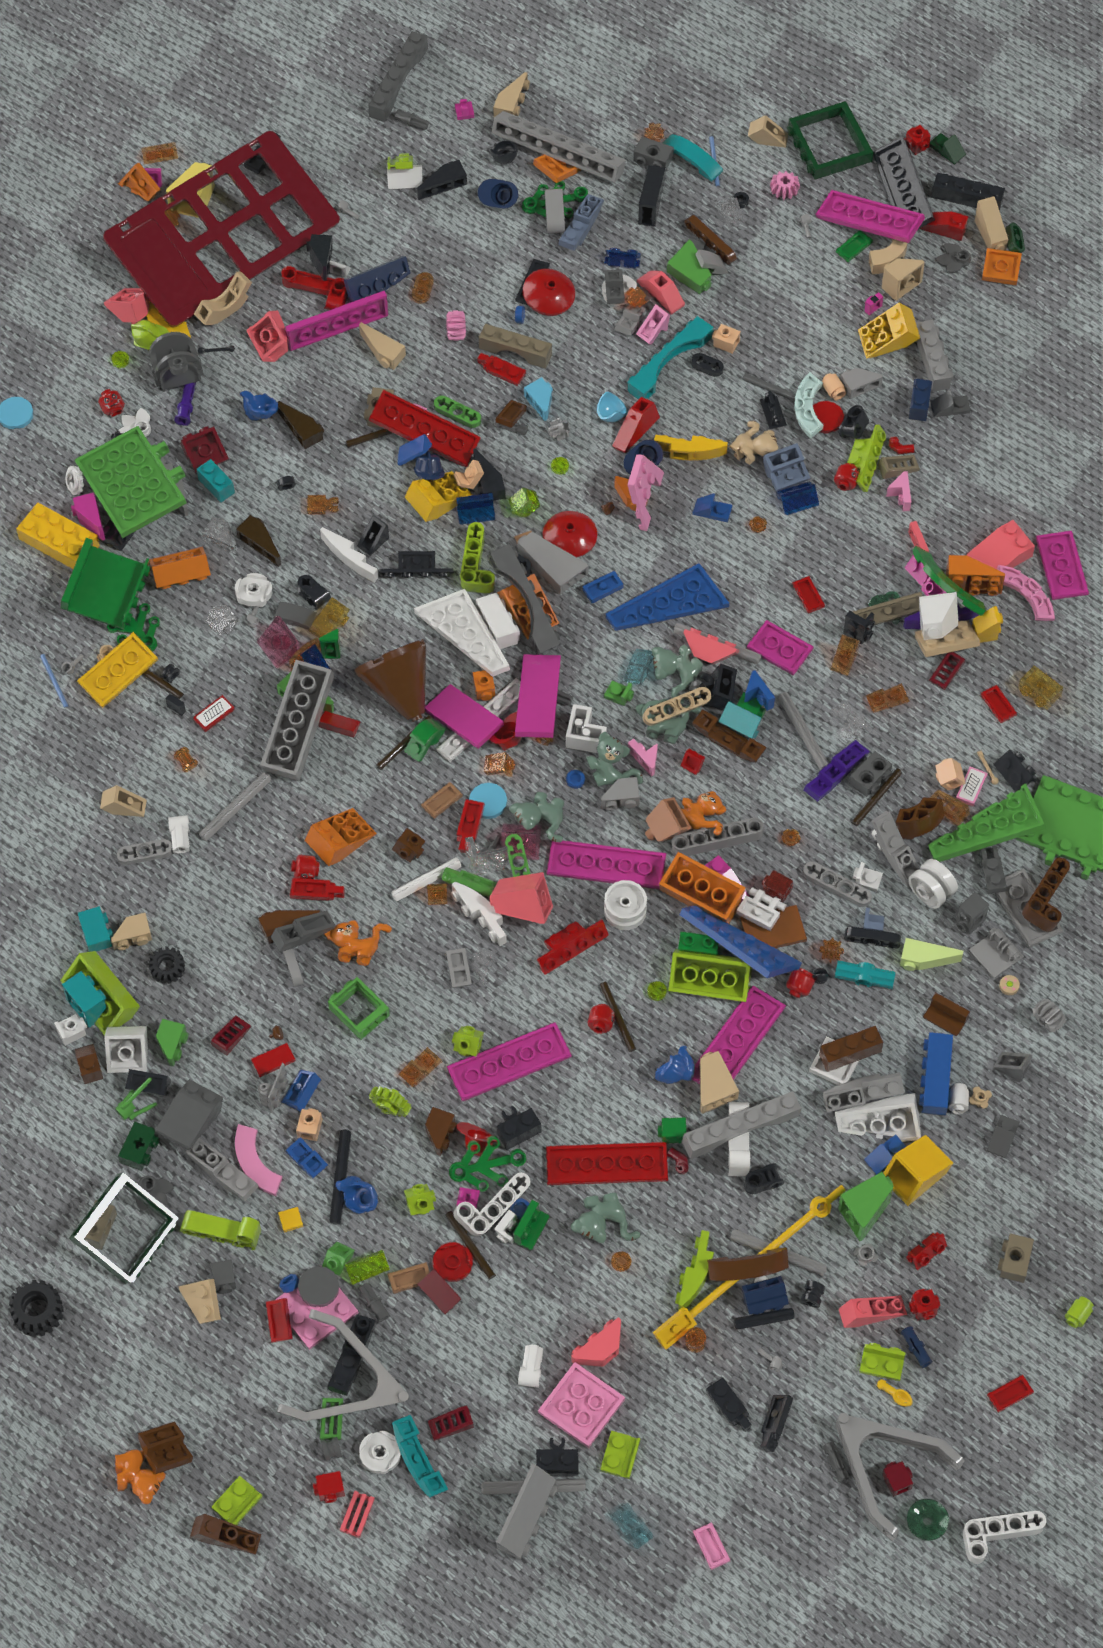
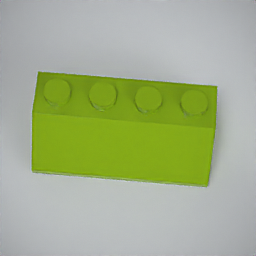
M675 949L672 956L668 991L746 1002L751 982L752 967L738 957L684 952Z
M96 951L79 953L60 981L64 983L80 971L85 976L89 975L95 983V989H100L106 997L104 1000L106 1008L95 1022V1025L105 1036L107 1027L122 1026L133 1018L140 1006Z

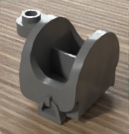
M169 332L159 336L152 343L149 355L156 387L161 386L163 392H165L166 389L197 381L202 382L201 376L204 374L201 359L198 357L193 340L188 335L181 332Z

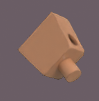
M674 797L661 800L647 816L646 822L650 828L645 832V835L651 841L656 838L658 842H662L691 829Z

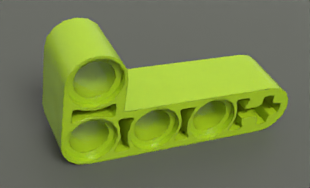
M473 522L468 526L460 573L461 587L468 592L491 593L495 589V575L491 571L480 570L485 537L484 526L479 522Z
M187 1210L180 1232L203 1239L205 1237L211 1238L212 1241L220 1243H232V1246L241 1248L245 1246L255 1250L261 1233V1226L259 1221L250 1217H242L241 1222Z

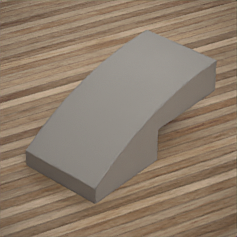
M698 250L695 254L701 268H710L712 274L728 273L722 258L717 254L705 250Z
M630 302L624 309L623 316L616 323L615 331L631 336L641 321L646 308Z
M466 949L446 951L452 988L472 985Z

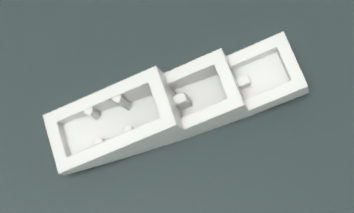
M323 527L320 529L321 539L344 564L368 580L376 582L378 579V569L367 564L366 556L354 550V542Z

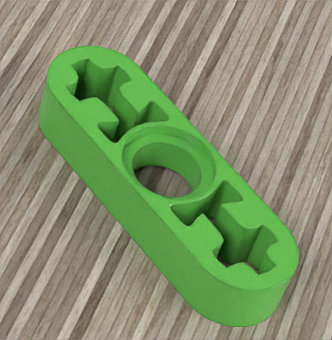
M446 396L435 398L434 408L437 412L470 428H476L481 424L479 412ZM459 409L462 411V414L454 415L452 412Z
M517 834L509 835L505 840L513 877L520 876L519 873L515 874V870L521 871L525 868L527 872H523V874H530L522 838ZM511 838H515L516 841L519 840L520 843L517 844L518 851L522 849V853L510 855V852H514L513 846L508 845L511 842ZM517 856L524 859V864L521 867L513 865V859Z

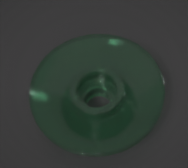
M921 1499L909 1508L907 1525L911 1533L917 1538L932 1541L940 1538L947 1531L949 1515L946 1508L940 1502L933 1499ZM925 1518H929L931 1520V1524L926 1525L924 1524L923 1520Z

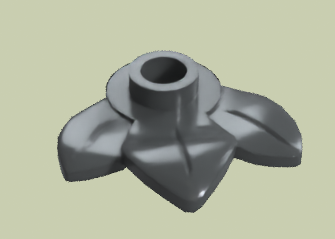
M945 243L946 253L936 258L940 265L947 267V272L952 273L959 271L963 266H967L971 262V255L967 250L951 243Z
M149 1175L142 1177L138 1185L167 1207L168 1200L166 1194L174 1189L172 1184L166 1179H156ZM151 1183L152 1187L147 1189L145 1184ZM135 1197L138 1208L141 1211H145L148 1206Z

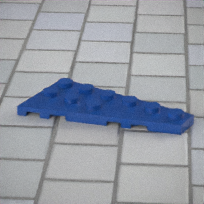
M700 563L606 613V619L614 630L618 631L729 607L730 603Z
M697 906L682 908L679 914L766 978L797 970L802 962L756 939L753 935L747 934L714 917Z

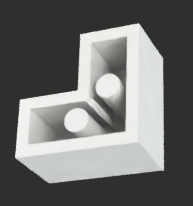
M573 704L566 733V748L598 753L599 735L602 732H607V727L591 724L592 707Z

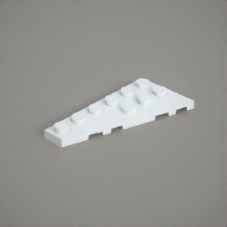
M465 589L414 608L416 615L492 677L510 670L507 660Z

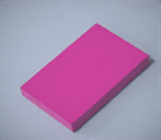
M766 620L746 646V649L761 654V658L794 676L814 647Z

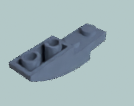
M590 194L585 197L574 213L572 222L559 239L560 246L575 251L578 245H582L601 210L604 199Z

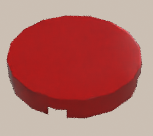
M820 401L814 404L815 415L824 425L823 429L819 432L827 434L839 430V426L844 420V413L841 407L830 401Z
M457 1242L441 1245L433 1256V1269L448 1282H458L466 1278L473 1267V1257L470 1250Z

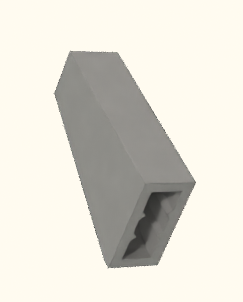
M531 532L519 539L518 552L531 562L532 567L559 594H562L588 575L589 565L537 534Z

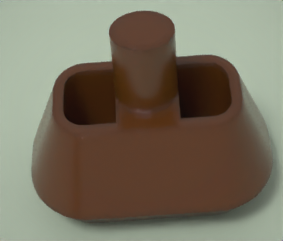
M613 502L601 505L602 511L606 516L615 508Z
M275 1025L272 1029L273 1033L269 1035L270 1038L274 1037L276 1040H283L282 1028Z

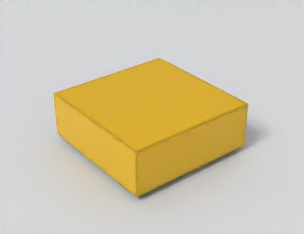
M298 1207L278 1212L284 1233L303 1227Z

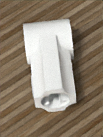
M188 815L169 817L173 853L179 854L190 851Z
M538 1345L525 1346L523 1365L520 1367L518 1385L539 1388L543 1348Z

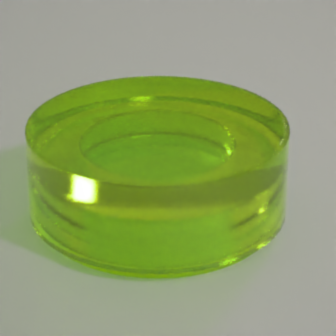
M117 351L111 357L112 364L116 368H124L130 361L129 355L124 351Z
M563 457L553 459L551 470L558 475L565 474L569 470L568 460Z
M660 981L650 983L647 988L648 997L654 1001L663 1000L667 994L665 984Z

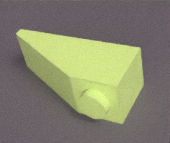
M906 938L900 966L905 970L914 971L961 962L963 951Z

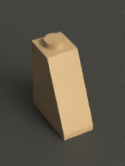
M995 197L979 200L975 223L987 248L996 250L1007 249L1008 237Z
M719 1051L714 1053L708 1052L700 1058V1111L702 1114L737 1100L739 1097V1090Z

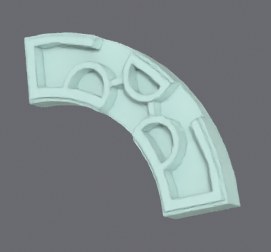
M811 372L804 377L798 386L794 404L798 424L810 439L821 431L824 426L815 415L813 409V399L818 390L823 386V382Z

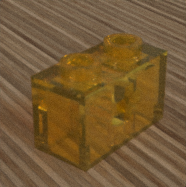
M332 597L308 631L320 638L338 629L340 625L344 626L350 618L347 616L350 609Z
M1035 665L1020 679L1018 686L1022 695L1029 696L1038 707H1044L1046 710L1062 696L1064 688Z

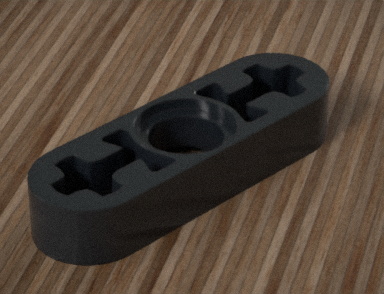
M859 927L845 928L844 940L847 942L867 945L868 943H873L875 946L895 949L899 948L901 944V936L897 933Z

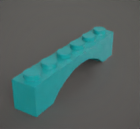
M699 316L693 321L690 320L682 331L676 333L670 343L667 342L658 354L653 355L648 364H644L635 376L633 375L629 378L627 382L628 392L638 400L641 397L649 399L656 392V382L662 368L675 356L691 349L702 348L712 338L714 327Z

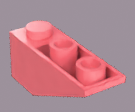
M901 1296L850 1299L838 1309L844 1328L860 1327L907 1315Z

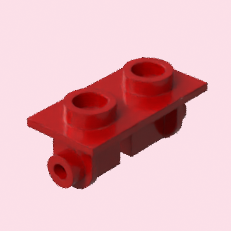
M938 1232L931 1233L922 1241V1245L925 1248L918 1244L908 1252L906 1258L910 1263L914 1262L916 1270L926 1266L934 1256L941 1254L945 1250L947 1243L943 1233L941 1235Z

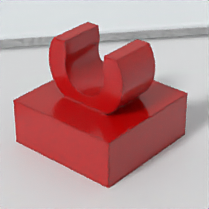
M689 748L685 752L680 766L697 775L701 770L705 756Z

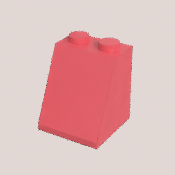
M543 872L499 879L490 895L491 906H494L496 913L539 924L546 922L553 908Z

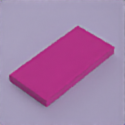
M1072 531L1037 535L1036 542L1052 600L1088 595L1089 591Z
M451 684L425 706V711L477 749L504 726L503 720Z

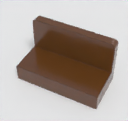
M935 992L923 1018L952 1035L958 1036L969 1019L970 1011Z

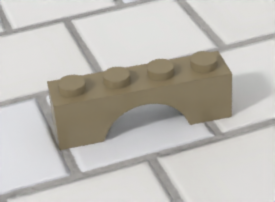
M489 324L484 325L479 336V349L495 354L503 350L512 351L525 358L528 364L545 369L552 356V343Z

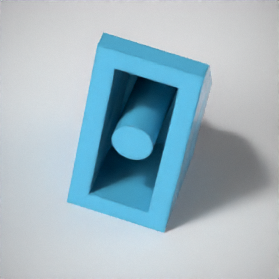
M541 377L524 387V397L543 420L546 421L550 411L553 388L549 382H545Z

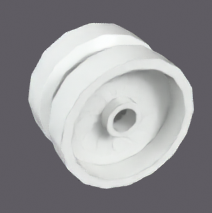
M928 859L921 865L920 870H916L908 879L914 894L934 909L939 908L945 903L946 898L951 897L958 890L957 881L952 873L942 863L934 859Z
M627 880L615 882L605 893L604 914L609 924L619 930H631L643 923L647 909V896L644 889L639 884Z

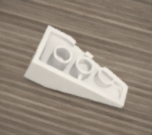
M915 1093L893 1096L835 1112L838 1132L861 1136L865 1132L875 1133L876 1138L883 1139V1135L894 1136L896 1134L902 1142L921 1138L919 1111Z

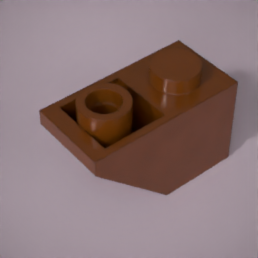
M432 1107L425 1123V1128L436 1154L441 1156L442 1152L447 1151L450 1140L448 1138L450 1133H455L457 1122L455 1121V1114Z

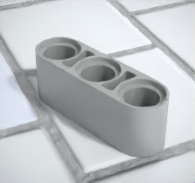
M545 189L547 233H564L562 189Z

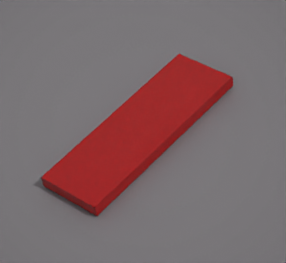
M384 389L368 421L409 441L425 434L432 443L429 448L430 451L464 467L468 466L470 456L473 455V449L477 447L481 438Z
M666 1142L546 1146L547 1185L668 1181Z

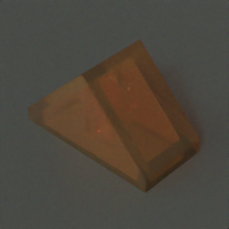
M842 634L830 670L848 676L858 655L860 641Z

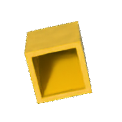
M924 1135L895 1153L883 1174L891 1179L895 1194L909 1206L946 1175L953 1162L927 1135Z

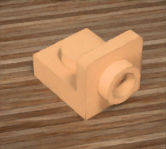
M472 460L464 473L455 471L454 477L460 487L474 489L484 472L479 461Z

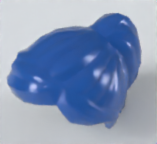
M249 391L240 392V396L243 397L245 414L250 420L268 419L277 412V401L266 393L254 396Z
M681 1046L677 1055H670V1061L656 1070L655 1079L657 1081L672 1084L682 1079L685 1081L693 1079L695 1064L686 1050L687 1046Z
M348 1176L344 1180L336 1182L337 1189L344 1192L345 1206L352 1212L361 1214L375 1210L378 1204V1195L372 1185L362 1181L357 1176Z

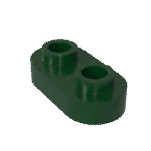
M1012 222L1005 228L1008 237V250L1022 253L1025 251L1022 230L1016 223Z

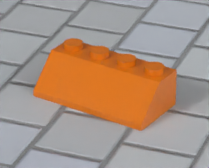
M680 852L676 854L659 883L660 891L688 906H697L728 924L734 917L746 887Z

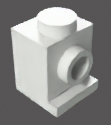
M76 1014L59 1023L58 1021L54 1023L65 1046L86 1036L85 1028H87L84 1019L82 1017L78 1018Z

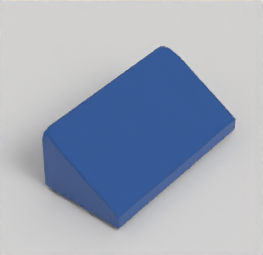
M423 434L400 446L397 464L401 466L425 454L432 445L427 436Z
M300 1070L283 1098L282 1103L298 1111L304 1109L321 1081L320 1077L315 1072Z

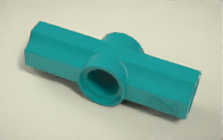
M838 960L834 978L853 981L858 986L862 984L867 985V987L873 985L893 989L896 972L875 968L873 964L868 962L854 964Z

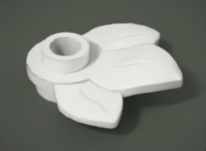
M140 408L136 416L122 415L121 419L124 427L119 429L120 433H125L136 426H139L140 429H145L142 430L145 437L151 433L150 416L144 409Z

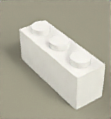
M497 593L476 599V609L498 647L503 649L518 644L520 631L518 626L513 624L511 613L506 611L504 600L500 599Z

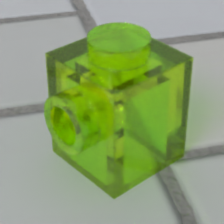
M524 487L508 499L512 513L520 517H528L540 507L536 491Z

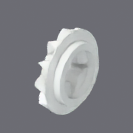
M70 466L66 472V485L73 495H79L83 491L84 486L82 471H80L79 467Z

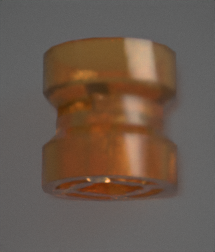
M698 1327L689 1329L685 1338L686 1348L694 1353L701 1352L705 1348L706 1333Z

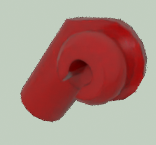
M891 437L889 439L890 449L897 454L914 453V444L902 445L899 443L898 437Z

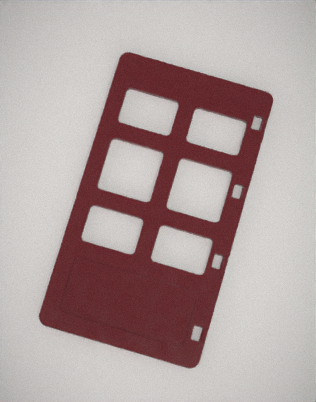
M266 131L255 140L245 144L208 169L203 170L169 191V193L130 215L119 224L106 230L103 240L167 324L171 327H177L195 316L194 313L202 300H212L220 296L234 277L233 275L222 283H218L198 258L197 252L213 242H218L237 266L239 272H242L251 280L307 245V241L311 239V234L322 235L336 226L340 221V216L277 134L273 131ZM258 143L260 148L253 151L251 147ZM256 155L262 157L281 182V185L263 196L257 192L239 168L241 164ZM215 169L218 174L210 177L208 173ZM228 175L250 204L220 222L205 205L197 192L220 177ZM287 196L293 197L313 223L312 226L296 236L290 235L270 209L272 205ZM172 197L174 201L167 205L164 200ZM182 201H187L208 229L190 242L185 241L164 213ZM258 215L276 236L281 245L251 263L228 233ZM128 223L131 228L123 232L121 227Z

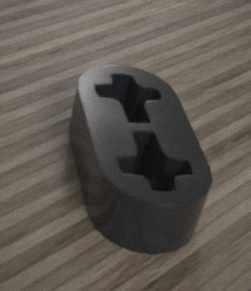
M696 353L692 356L691 363L694 369L713 377L722 375L724 365L720 360L703 353Z

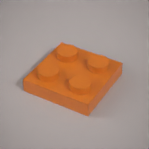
M987 248L982 280L1017 286L1022 253Z

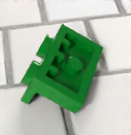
M680 931L679 951L717 955L719 943L708 935Z
M531 1200L513 1233L514 1243L528 1250H533L549 1220V1215L539 1210L538 1202Z

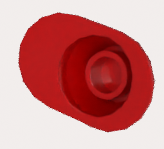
M517 711L503 720L504 726L490 738L492 743L499 744L504 751L518 745L522 738L515 737Z
M460 1122L456 1125L457 1129L465 1135L466 1149H468L467 1145L470 1141H477L480 1145V1151L475 1155L481 1156L488 1145L487 1139L494 1135L468 1122ZM491 1140L490 1145H493V1142H497V1140ZM472 1145L470 1149L476 1150L477 1145Z

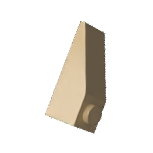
M362 322L359 324L360 335L384 368L394 370L406 356L405 346Z

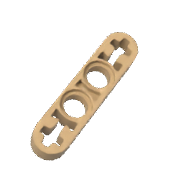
M699 687L649 707L643 713L642 719L649 726L659 724L707 704L711 699V692L706 687ZM700 692L706 695L704 700L700 698L694 702V698L699 696ZM681 699H688L690 706L684 708L680 703ZM665 705H670L673 708L672 714L669 715L664 712ZM659 711L660 715H657L654 721L652 718L648 719L649 712L653 715Z

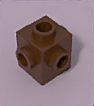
M406 828L391 850L411 863L414 857L418 859L423 853L424 849L422 846L425 840Z

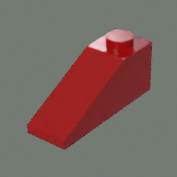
M952 211L933 212L935 221L919 228L962 241L967 229L969 216Z

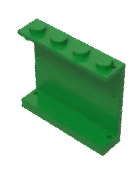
M86 538L61 599V609L124 630L126 624L131 623L133 614H131L132 609H136L138 605V593L143 592L145 586L143 580L145 576L148 577L150 574L149 558L146 559L145 563H141L94 547L93 540Z

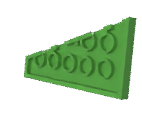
M1027 784L1020 786L1021 789L1017 792H1011L1006 795L1007 798L1001 802H995L973 816L972 820L968 823L960 824L957 826V830L952 833H946L930 843L928 847L932 858L941 862L1044 830L1045 824Z

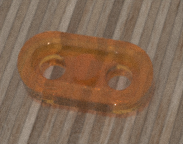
M422 272L416 277L412 290V299L418 304L426 303L430 298L434 284L433 276L430 273Z

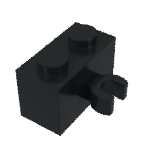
M720 663L711 675L708 673L701 675L700 678L706 682L701 681L699 687L709 688L711 692V699L706 705L724 711L727 703L731 702L733 698L737 669Z
M511 1106L513 1114L510 1116L506 1115L505 1111H502V1118L505 1122L496 1127L497 1135L506 1150L542 1132L541 1122L532 1108L517 1115L516 1108Z
M564 1437L561 1438L559 1446L554 1445L553 1438H550L549 1444L551 1449H536V1465L550 1476H579L578 1449H564Z

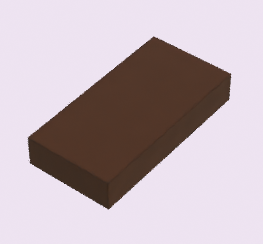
M510 400L497 415L495 422L512 428L526 412L527 405Z

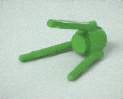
M148 1078L136 1091L131 1090L115 1108L116 1112L124 1120L127 1118L133 1120L136 1116L157 1106L155 1102L134 1112L136 1107L132 1103L151 1082V1078Z

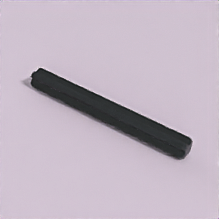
M347 1129L340 1130L329 1219V1222L334 1225L341 1224L344 1192L337 1189L336 1182L342 1181L347 1177L351 1131Z

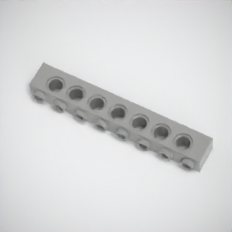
M502 111L494 118L491 133L612 182H616L623 174L626 160L505 111Z

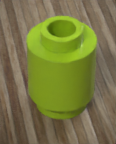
M1080 1296L1079 1299L1073 1302L1065 1314L1066 1322L1073 1328L1083 1327L1093 1312V1303L1089 1299Z

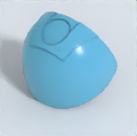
M605 392L597 404L598 416L605 422L619 421L628 413L625 404L611 392Z

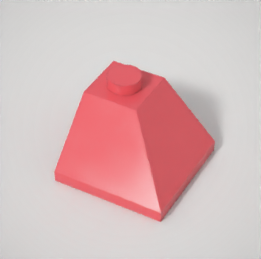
M124 288L106 300L104 305L122 322L136 324L147 316L150 300L141 288Z

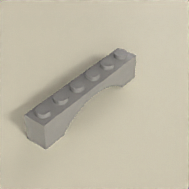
M792 1091L687 1132L683 1136L682 1144L691 1160L709 1153L716 1147L744 1133L765 1126L782 1124L799 1117L802 1108Z

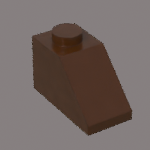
M94 1044L76 1048V1058L84 1084L102 1080L103 1075Z

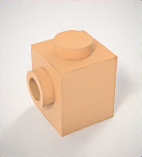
M721 324L718 330L715 329L713 332V346L733 354L740 342L741 331Z
M953 758L944 759L941 763L935 765L937 771L936 778L945 789L953 790L966 784L961 764Z
M312 1108L301 1110L296 1129L297 1138L301 1137L302 1139L317 1141L323 1120L321 1112Z

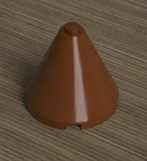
M423 639L394 649L354 669L358 678L405 719H411L412 722L423 718L422 714L425 713L426 644Z

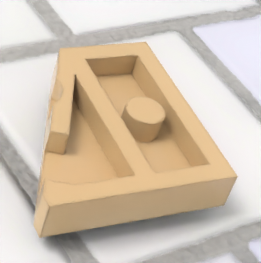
M214 1279L179 1286L181 1294L200 1324L221 1320Z

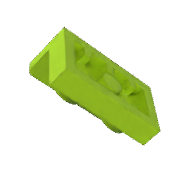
M877 1343L865 1344L859 1373L900 1381L906 1352L896 1347L884 1348Z

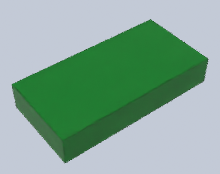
M859 230L837 248L836 253L847 262H850L873 243V240Z

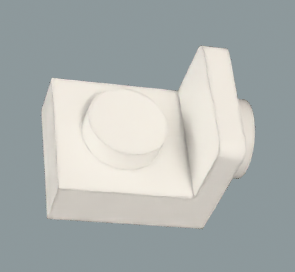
M861 862L860 867H856L853 874V879H856L855 883L877 892L883 873L864 868L865 863Z
M510 1210L507 1211L494 1229L498 1234L496 1237L505 1244L508 1241L511 1244L514 1243L513 1237L507 1234V1232H511L517 1225L516 1220L518 1219L516 1214Z

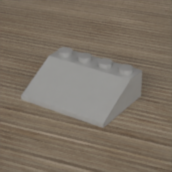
M533 1463L496 1541L498 1550L521 1560L522 1556L527 1557L531 1545L528 1544L531 1536L536 1537L540 1525L537 1523L540 1517H545L549 1508L546 1505L549 1497L553 1498L558 1489V1486L555 1485L556 1479Z

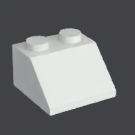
M147 1026L107 1027L105 1033L107 1073L129 1072V1069L147 1072Z

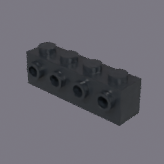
M937 172L931 198L977 208L979 200L994 196L1000 212L1005 188Z

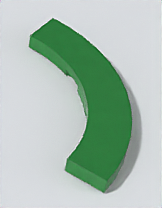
M918 546L913 548L912 551L916 561L924 565L923 570L938 586L947 593L956 592L957 597L963 600L962 604L978 615L982 616L985 613L984 603L954 583L938 567L931 553Z

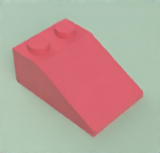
M1011 520L997 528L966 556L997 569L998 565L1013 568L1033 557L1035 545L1017 523Z

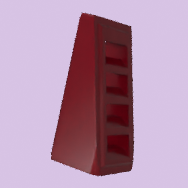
M955 652L947 653L929 681L945 690L965 664V659ZM949 659L957 663V665L955 666L948 662ZM947 665V666H949L950 668H952V669H954V670L951 672L950 670L946 669L944 666ZM941 670L949 674L950 676L946 677L945 675L941 674ZM937 676H939L940 678L944 679L946 682H945V683H942V682H940L939 680H937V679H935V678H936Z
M235 1015L212 1038L211 1045L228 1056L252 1026ZM237 1022L238 1024H240V1025L243 1026L244 1028L241 1030L240 1028H238V1027L235 1026L234 1024ZM230 1029H234L238 1034H234ZM226 1034H229V1035H230L231 1037H233V1038H232V1039H229V1038L226 1037L225 1035H226ZM223 1039L228 1043L224 1044L223 1042H221V1040Z
M467 1405L428 1421L434 1441L474 1428ZM460 1415H464L466 1422H461ZM454 1417L456 1418V1421H457V1424H458V1425L455 1426V1427H454L453 1422H452V1419H451V1418H454ZM445 1420L448 1421L450 1427L448 1430H446L443 1422ZM436 1423L440 1424L442 1432L439 1434L435 1425Z

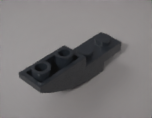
M356 1314L350 1328L366 1348H368L376 1320ZM347 1340L343 1344L342 1353L327 1389L345 1396L348 1395L352 1383L355 1382L363 1358Z

